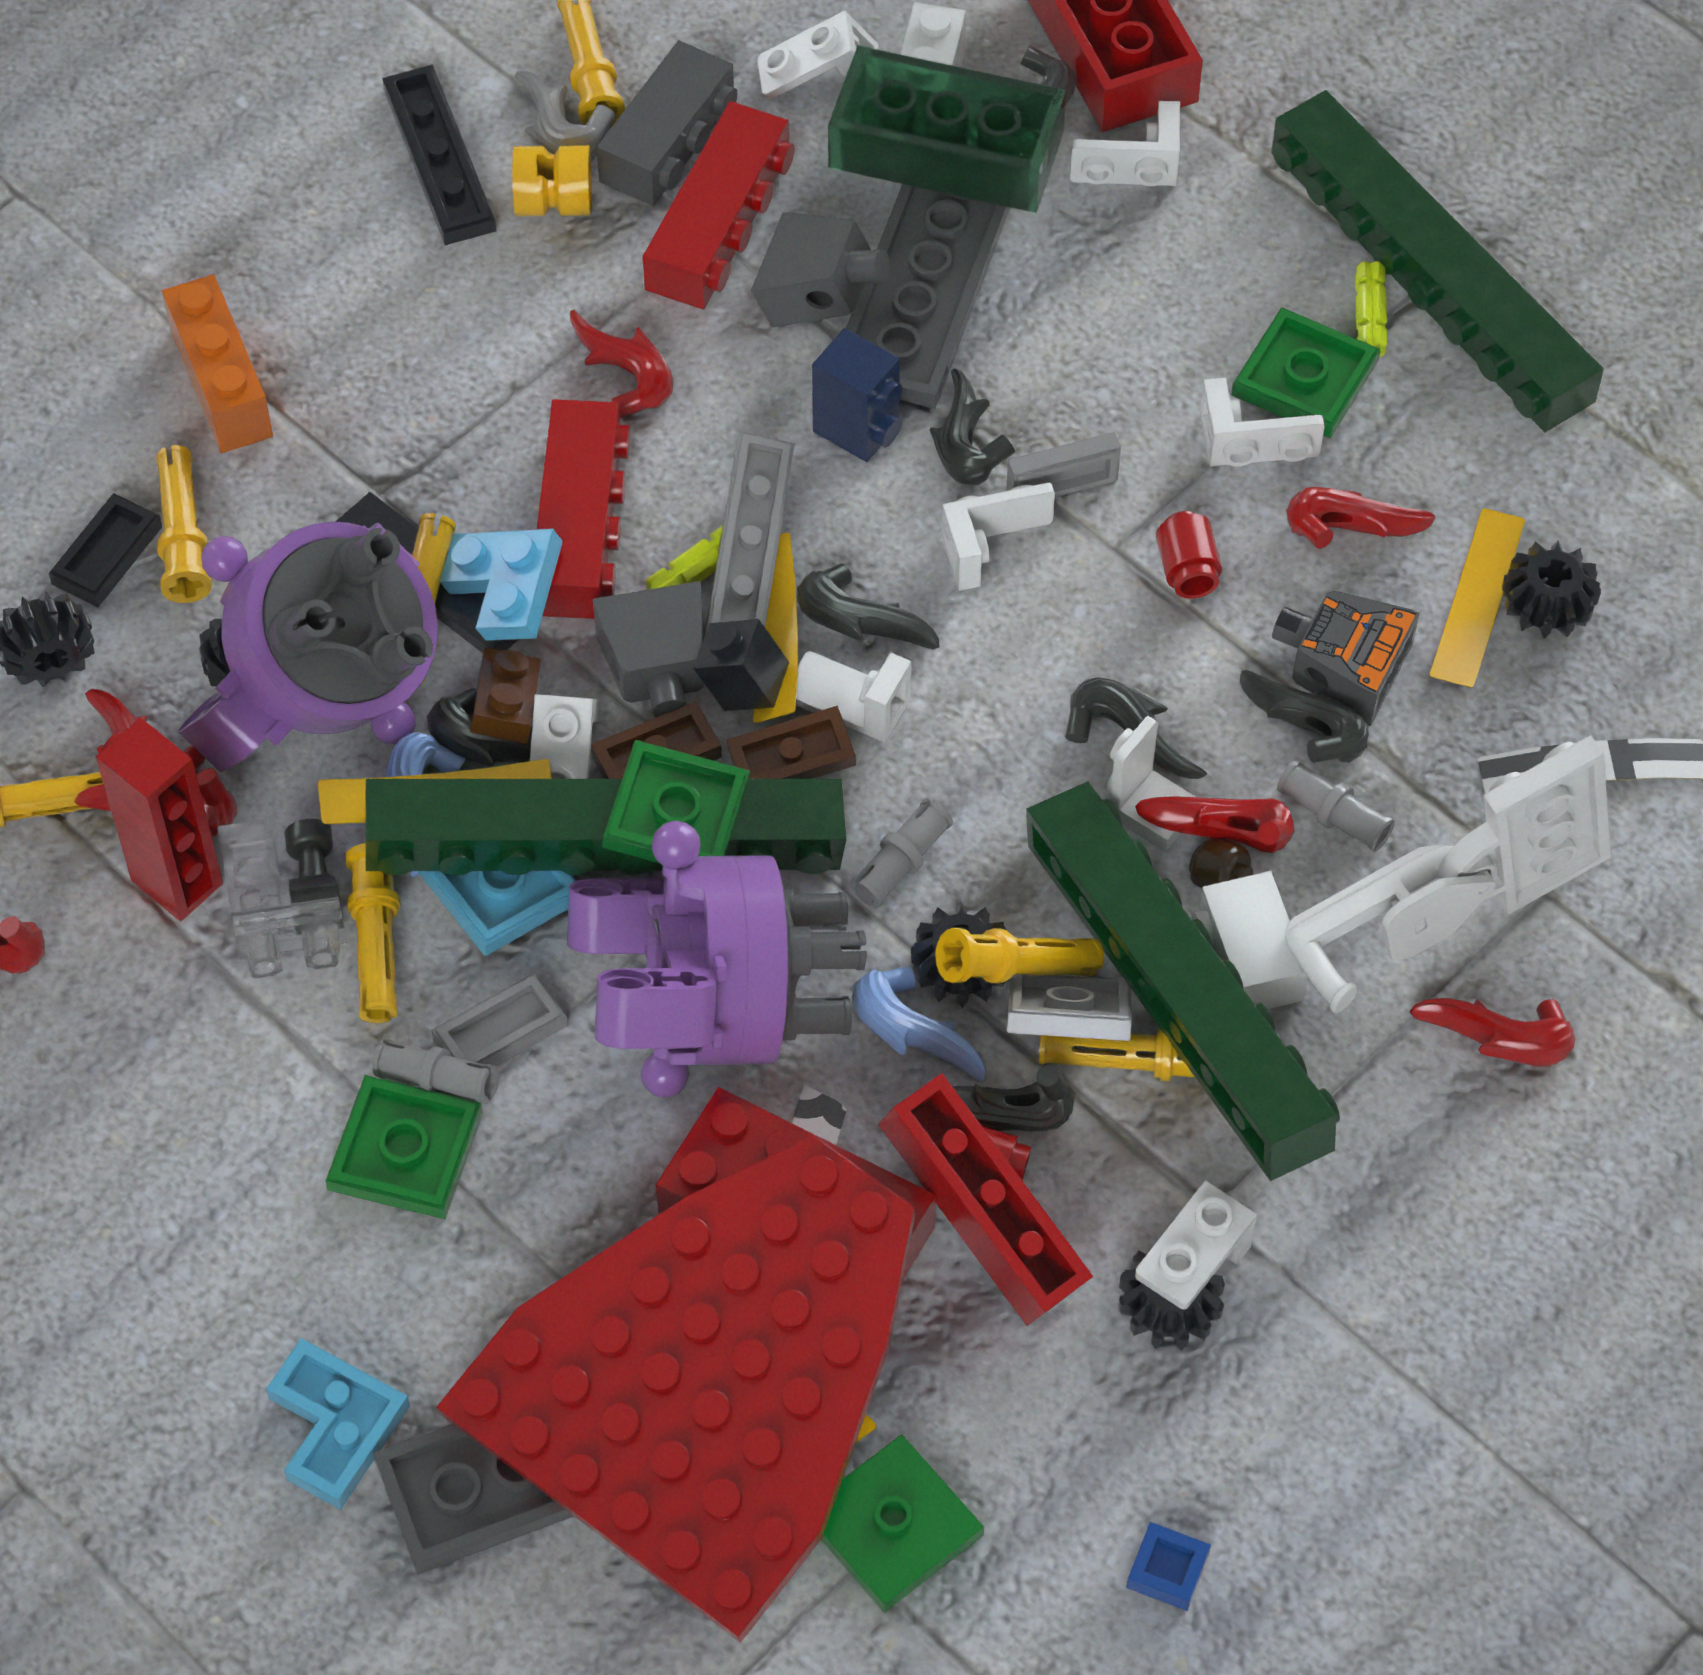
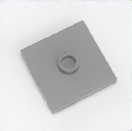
M1020 974L1013 975L1010 978L1007 1033L1130 1041L1132 1024L1131 988L1124 979Z

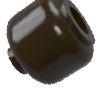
M1209 838L1199 845L1194 851L1189 865L1190 879L1192 883L1200 888L1253 875L1249 851L1238 843L1221 838Z

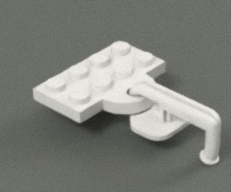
M1591 735L1575 744L1573 742H1566L1555 747L1545 756L1543 762L1522 774L1512 772L1497 780L1489 792L1483 795L1486 822L1464 836L1456 845H1433L1417 848L1295 916L1286 927V942L1313 986L1330 1004V1010L1334 1014L1340 1013L1352 1002L1357 993V985L1353 982L1347 983L1338 974L1321 948L1324 945L1389 910L1382 920L1387 950L1393 959H1407L1452 935L1483 900L1496 895L1509 915L1611 858L1604 753ZM1438 877V880L1432 882L1431 884H1429V885L1423 887L1422 889H1420V890H1418V891H1416V892H1414L1413 894L1410 895V893H1411L1412 891H1414V890L1420 888L1421 886H1423V885L1429 883L1430 881H1432V880H1434V879H1436V878Z

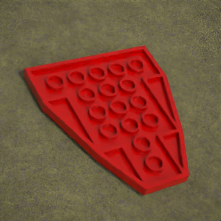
M813 1135L686 1196L517 1307L436 1408L440 1415L741 1643L822 1539L889 1350L915 1220L914 1206Z

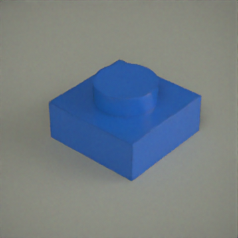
M1150 1522L1128 1576L1126 1588L1188 1611L1207 1562L1211 1544Z

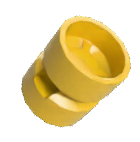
M590 145L559 146L555 154H549L544 146H514L512 184L515 216H545L550 208H556L561 216H591L592 167Z

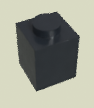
M759 619L709 623L693 669L724 711L774 708L789 661Z

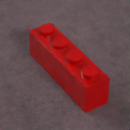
M729 101L642 256L644 287L646 291L704 310L714 291L721 292L724 289L729 278L732 258L736 251L742 253L746 249L751 237L754 218L758 212L762 214L766 212L773 196L776 178L779 174L785 175L792 164L795 146L789 143L788 119Z
M552 399L537 529H554L563 543L543 617L594 619L592 599L613 596L615 593L616 565L615 563H608L609 550L619 551L621 519L620 517L613 516L614 504H624L626 474L625 471L618 470L619 459L629 458L631 436L630 425H621L619 402Z
M140 717L125 731H119L112 735L104 744L101 752L95 757L131 881L181 922L222 886L223 880L192 758Z
M943 1073L894 1106L879 1122L878 1126L924 1188L936 1195L938 1207L1026 1326H1029L1094 1277Z

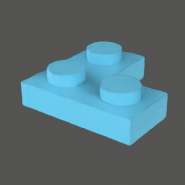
M554 529L453 534L440 583L449 594L485 593L476 630L486 641L536 639L563 541Z
M302 1338L266 1388L269 1400L315 1424L284 1469L287 1481L340 1510L374 1461L373 1453L383 1448L410 1407L409 1398L404 1393Z

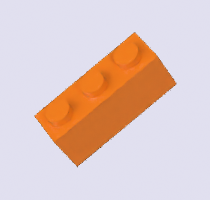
M215 274L162 290L171 333L220 453L222 454L274 437L266 396Z

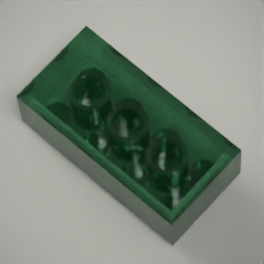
M858 45L828 123V168L1037 213L1064 133L1066 90Z

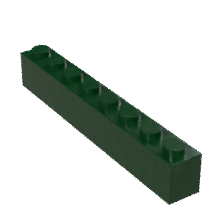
M1327 90L1276 118L1271 153L1278 166L1282 170L1290 172L1306 188L1309 197L1314 203L1319 206L1323 205L1339 222L1343 232L1350 239L1357 240L1370 253L1375 262L1379 261L1383 264L1386 275H1391L1407 291L1412 303L1418 309L1425 310L1442 327L1445 336L1452 344L1460 346L1477 363L1480 372L1486 379L1499 385L1512 399L1521 415L1531 418L1546 433L1596 402L1604 368Z
M366 779L365 782L366 871H381L388 875H404L411 871H442L449 875H463L471 871H502L510 875H522L531 871H562L571 875H581L590 871H622L627 874L639 875L651 870H663V865L602 848L603 836L622 779ZM749 779L725 856H772L779 870H799L806 874H819L828 870H840L846 844L842 779Z
M1089 781L1026 808L1028 847L1092 936L1101 943L1105 954L1160 1030L1167 1036L1173 1048L1270 1181L1275 1180L1334 1152L1336 1123L1340 1121V1114L1335 1100L1325 1088L1318 1090L1307 1075L1306 1065L1299 1051L1293 1045L1285 1046L1276 1034L1270 1013L1261 1002L1254 1004L1244 991L1242 979L1234 964L1229 960L1222 961L1215 952L1210 935L1204 924L1199 919L1191 920L1185 912L1176 887L1168 878L1161 879L1153 869L1146 847L1140 839L1135 838L1132 840L1124 830L1120 815L1112 801L1109 799L1102 800Z

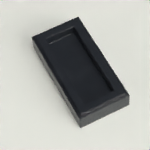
M113 493L49 572L51 584L99 608L163 527L160 515Z

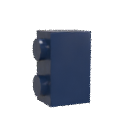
M844 327L812 364L813 432L865 462H868L881 446L884 448L890 446L897 437L902 425V419L899 418V399L902 394L900 358Z

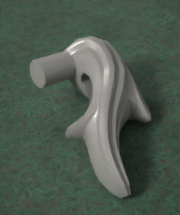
M527 71L516 72L515 78L531 92L538 112L537 123L532 127L525 128V132L552 154L556 153L559 146L590 145L591 160H594L597 156L596 147L615 118V113L606 106L597 105L585 126L568 123L564 112L567 85L561 84L553 89L533 73Z

